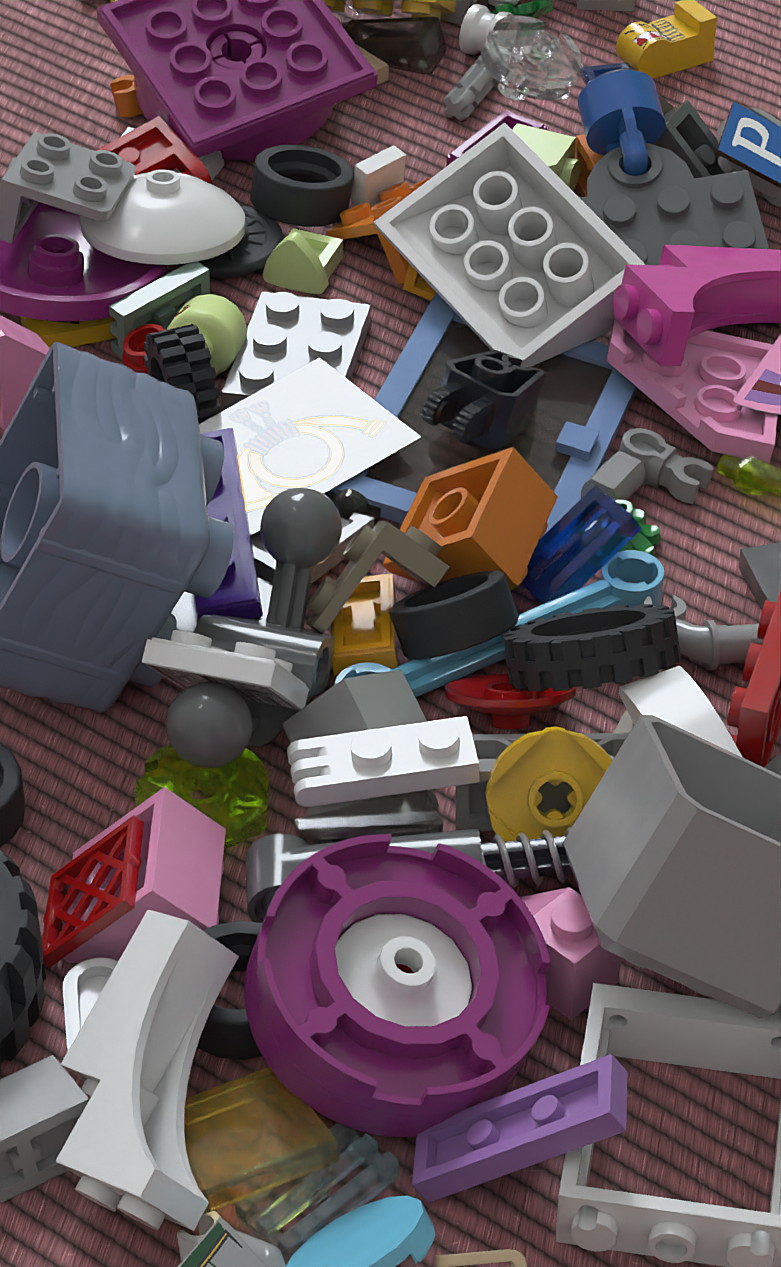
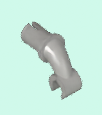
M650 596L646 598L644 604H652ZM672 596L671 609L675 611L680 654L702 662L706 670H716L720 664L745 663L751 642L763 644L764 640L757 638L759 624L727 626L716 625L714 620H705L702 626L691 624L685 620L686 603L679 597Z

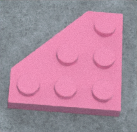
M614 319L606 359L609 364L710 451L727 454L729 457L737 460H755L770 463L775 446L777 414L741 406L733 402V399L773 344L706 330L687 341L681 366H660Z

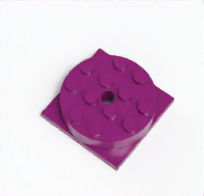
M117 0L97 8L98 23L134 74L136 99L145 118L151 121L160 116L198 158L215 151H221L222 159L255 161L256 156L267 148L279 145H299L316 133L325 123L335 103L377 87L378 74L323 0Z

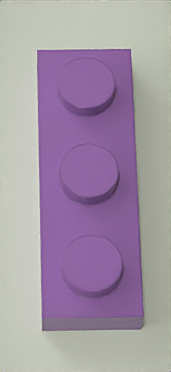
M609 1054L458 1112L447 1120L417 1134L412 1186L430 1203L625 1132L628 1072L613 1054Z

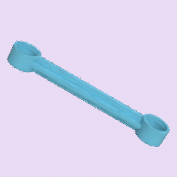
M625 550L614 553L604 561L600 580L519 614V620L515 626L528 625L527 622L539 618L550 619L556 614L566 612L572 614L579 613L584 609L600 607V609H609L617 605L634 607L644 604L648 596L651 597L654 607L660 606L664 581L663 565L657 558L642 551ZM503 634L463 651L441 657L412 660L393 669L377 663L354 664L340 672L335 684L344 678L401 669L416 698L505 659Z

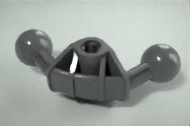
M295 487L284 490L276 495L267 504L261 517L260 534L262 542L268 553L276 560L267 620L203 615L197 622L193 633L211 638V646L229 652H234L236 642L256 644L275 650V658L292 663L291 673L303 681L309 688L307 703L312 696L320 695L326 686L336 638L326 633L322 634L314 629L304 628L314 566L326 561L336 550L342 534V522L336 506L325 494L312 488ZM211 681L200 682L187 687L173 700L166 717V733L173 750L187 763L200 768H219L236 760L248 745L262 747L273 742L283 731L282 723L300 710L248 701L228 685Z

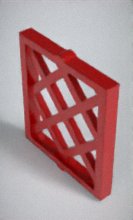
M136 816L130 817L51 875L46 913L43 917L44 928L42 935L44 963L47 967H52L135 908L138 872L142 863L140 855L144 822ZM125 848L124 860L120 861L118 858ZM97 863H102L91 884H86L85 882ZM111 869H116L117 871L104 891L99 890ZM121 884L120 896L117 898L113 895ZM68 885L70 889L64 897L65 887ZM79 892H83L84 895L71 915L68 914L67 911ZM93 898L98 899L86 921L81 920ZM63 921L66 924L59 934L60 923Z

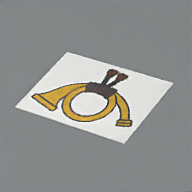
M321 358L312 361L199 424L200 434L233 427L238 447L251 536L260 531L261 517L267 504L282 491L295 487H307L324 494L421 438L420 435Z

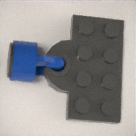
M631 69L613 70L599 75L583 88L577 103L587 145L592 151L603 155V157L595 163L587 179V197L580 199L646 265H659L664 245L769 249L748 170L694 179L685 161L671 150L653 145L662 136L666 124L656 84L649 75Z

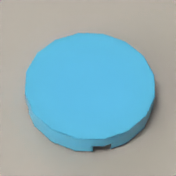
M408 1195L383 1198L362 1205L323 1227L291 1256L286 1267H396L409 1255L412 1256L415 1264L418 1261L420 1263L427 1255L436 1236L434 1225L421 1200Z

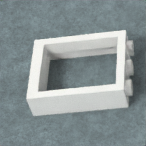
M593 983L580 1065L613 1054L617 1057L781 1079V1038H779L781 1037V1012L760 1019L717 999ZM781 1100L769 1213L588 1187L594 1143L565 1153L558 1197L555 1242L578 1245L590 1251L614 1250L655 1256L662 1261L671 1263L689 1261L723 1267H781Z

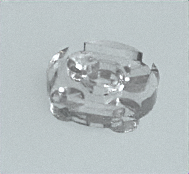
M509 16L496 22L493 31H489L481 50V57L487 71L499 82L498 89L500 93L506 98L514 101H521L526 97L537 100H566L574 88L583 65L581 52L575 42L561 30L558 37L544 31L543 28L546 22L527 16Z

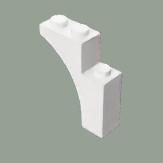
M147 910L61 1063L64 1068L85 1081L81 1089L89 1098V1101L55 1162L81 1177L75 1191L113 1212L119 1209L131 1218L155 1230H159L163 1220L167 1219L194 1231L209 1202L195 1181L186 1152L184 1112L187 1085L193 1058L205 1023L239 956L190 921Z

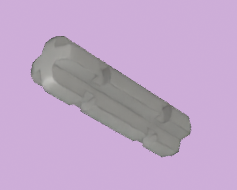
M489 52L482 53L444 98L447 106L444 109V113L448 118L455 116L459 121H463L473 112L504 74V70L501 67L504 59L501 55L493 56Z

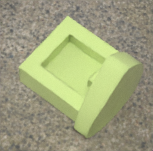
M293 228L267 259L263 271V279L270 284L311 294H322L329 284L328 279L343 258V239Z

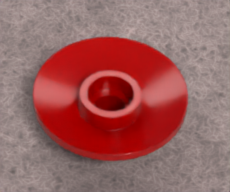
M508 674L467 677L453 681L445 687V696L448 700L467 709L491 714L492 727L499 729L529 727L531 725L530 714L559 706L576 695V687L567 691H553V688L544 691H529L528 688L516 689L513 685H510Z

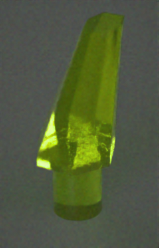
M724 454L720 458L717 466L718 473L734 480L733 485L742 493L781 497V469L751 456L743 459Z

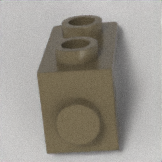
M378 521L373 529L366 524L363 525L343 553L351 561L336 581L327 576L309 599L306 607L313 614L306 624L323 634L380 554H383L422 584L436 587L450 567L436 557L442 547L413 526H410L404 534L388 521Z

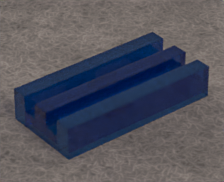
M595 485L538 540L527 565V575L519 585L526 589L541 604L575 591L593 577L642 528L629 512ZM606 511V513L580 537V535ZM562 553V555L537 580H535V578H537Z

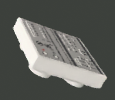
M173 630L171 640L152 637V640L147 639L142 663L182 688H187L200 682H218L235 689L248 701L295 710H302L305 707L309 688L303 681L291 673L292 663L275 658L276 651L251 643L236 642L234 652H229L211 646L212 639L209 637L181 630Z

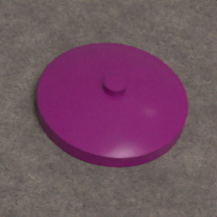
M39 202L12 243L0 240V311L26 318L49 321H87L112 317L109 315V306L165 276L167 265L143 264L107 255L91 246L83 237L80 225L81 215Z

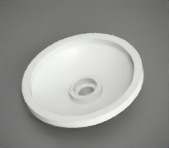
M155 170L134 175V179L108 220L97 221L80 216L82 235L86 241L107 255L143 264L172 265L210 259L232 249L244 236L245 214L242 207L228 193L210 183L187 174L176 173L170 170Z

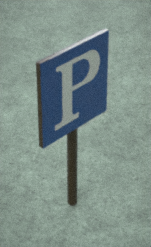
M733 102L716 154L781 189V127Z

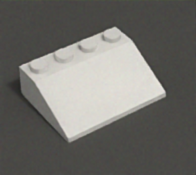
M503 123L374 221L376 229L490 350H498L522 359L521 367L534 366L609 333L612 330L614 321L613 297L616 288L622 283L626 264L646 265L506 123Z

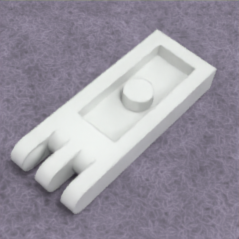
M467 716L297 740L292 742L287 748L292 782L295 785V799L303 807L480 782L479 761Z

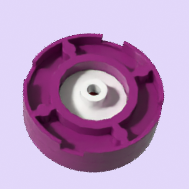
M391 834L359 836L332 844L312 854L300 863L277 889L267 910L247 965L244 987L246 1015L256 1045L268 1066L278 1079L309 1107L329 1119L362 1132L381 1136L417 1137V1134L447 1120L458 1112L501 1096L509 1089L538 1039L548 1016L550 1006L546 1005L545 973L551 962L543 934L526 904L500 876L481 862L441 843H438L434 852L430 853L409 847L389 846Z

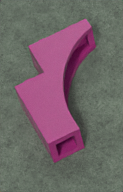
M664 245L659 265L626 264L622 283L616 288L613 297L614 319L660 366H681L687 341L698 333L733 324L781 323V250Z

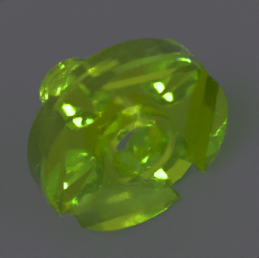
M169 744L157 750L144 763V775L139 779V782L136 779L134 786L135 808L165 787L226 829L224 849L240 844L250 837L258 836L267 827V811L270 800L268 773L262 761L247 748L236 760L219 768H200L180 758ZM201 789L205 795L214 794L215 796L207 799L191 798V792Z

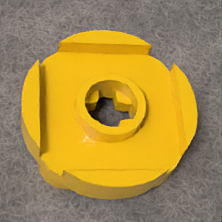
M556 726L528 733L518 738L495 761L485 791L490 821L495 834L502 837L504 842L516 841V837L521 831L528 839L540 838L541 833L545 829L553 837L564 836L565 831L569 827L572 828L613 760L591 738ZM563 781L568 783L572 787L566 796L572 805L569 811L562 814L559 810L553 808L544 814L538 809L537 806L543 799L538 789L544 783L549 782L554 786L561 784Z

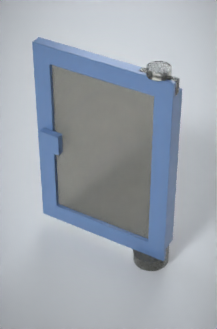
M435 293L374 399L420 435L421 438L324 494L334 503L342 519L349 520L353 513L365 516L367 513L402 524L426 476L514 447L558 496L547 520V530L538 540L528 563L529 565L552 572L583 508L581 489L584 483L603 465L638 388L606 361L609 345L591 340L531 366L532 368L547 372L536 410L528 426L502 449L473 447L463 444L452 436L453 432L449 428L441 424L434 427L424 422L420 415L422 413L421 409L427 400V396L434 392L435 389L438 390L441 386L447 361L491 350L439 294Z

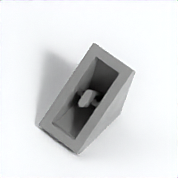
M400 669L344 678L282 723V728L291 744L297 740L427 722Z

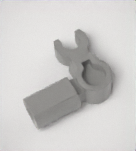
M642 428L630 429L622 437L620 450L613 454L584 483L581 489V500L585 509L598 515L604 514L609 516V505L613 501L628 500L641 485L648 484L656 489L661 485L665 486L676 499L693 504L696 501L699 487L704 489L709 487L714 467L702 459L693 457L683 458L677 455L676 448L666 444L663 437L654 431Z

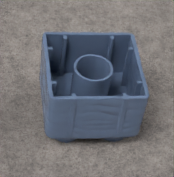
M54 342L50 347L0 440V688H9L30 697L47 698L54 703L71 704L75 707L88 708L101 713L108 711L114 705L128 681L151 688L162 679L163 676L142 663L147 639L152 640V637L171 640L173 630H177V620L171 612L184 592L203 598H208L215 593L228 569L234 543L232 525L208 516L207 505L215 493L223 468V444L218 440L200 435L195 399L188 390L175 388L166 382L158 381L148 374L136 373L127 366L100 359L93 354L78 351L63 343Z

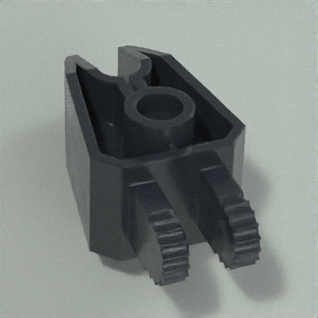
M498 350L486 351L447 361L441 386L438 390L435 389L434 392L427 396V400L421 409V419L434 427L441 424L449 428L453 432L452 436L463 444L473 447L502 449L528 426L536 410L547 372L532 367H521L522 359Z

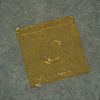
M270 1067L187 1097L185 1100L184 1134L186 1152L195 1181L209 1202L203 1215L340 1161L335 1137L310 1105L305 1104L278 1079Z

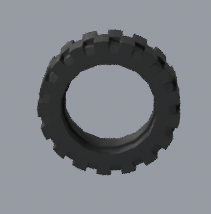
M640 604L634 607L617 605L609 609H600V607L584 609L582 612L573 614L566 612L553 615V618L550 619L539 618L527 622L528 625H517L503 634L509 683L514 688L520 690L528 688L529 691H544L553 688V691H567L573 687L580 686L587 689L601 687L603 683L614 682L615 684L633 681V677L636 676L648 677L658 674L659 670H668L676 666L675 663L681 661L675 611L663 605L653 607V604Z

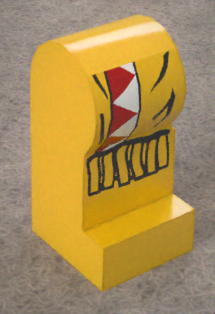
M695 0L675 2L674 15L652 21L650 24L640 21L628 25L617 39L616 54L622 61L633 67L634 70L643 72L652 79L713 61L717 17Z

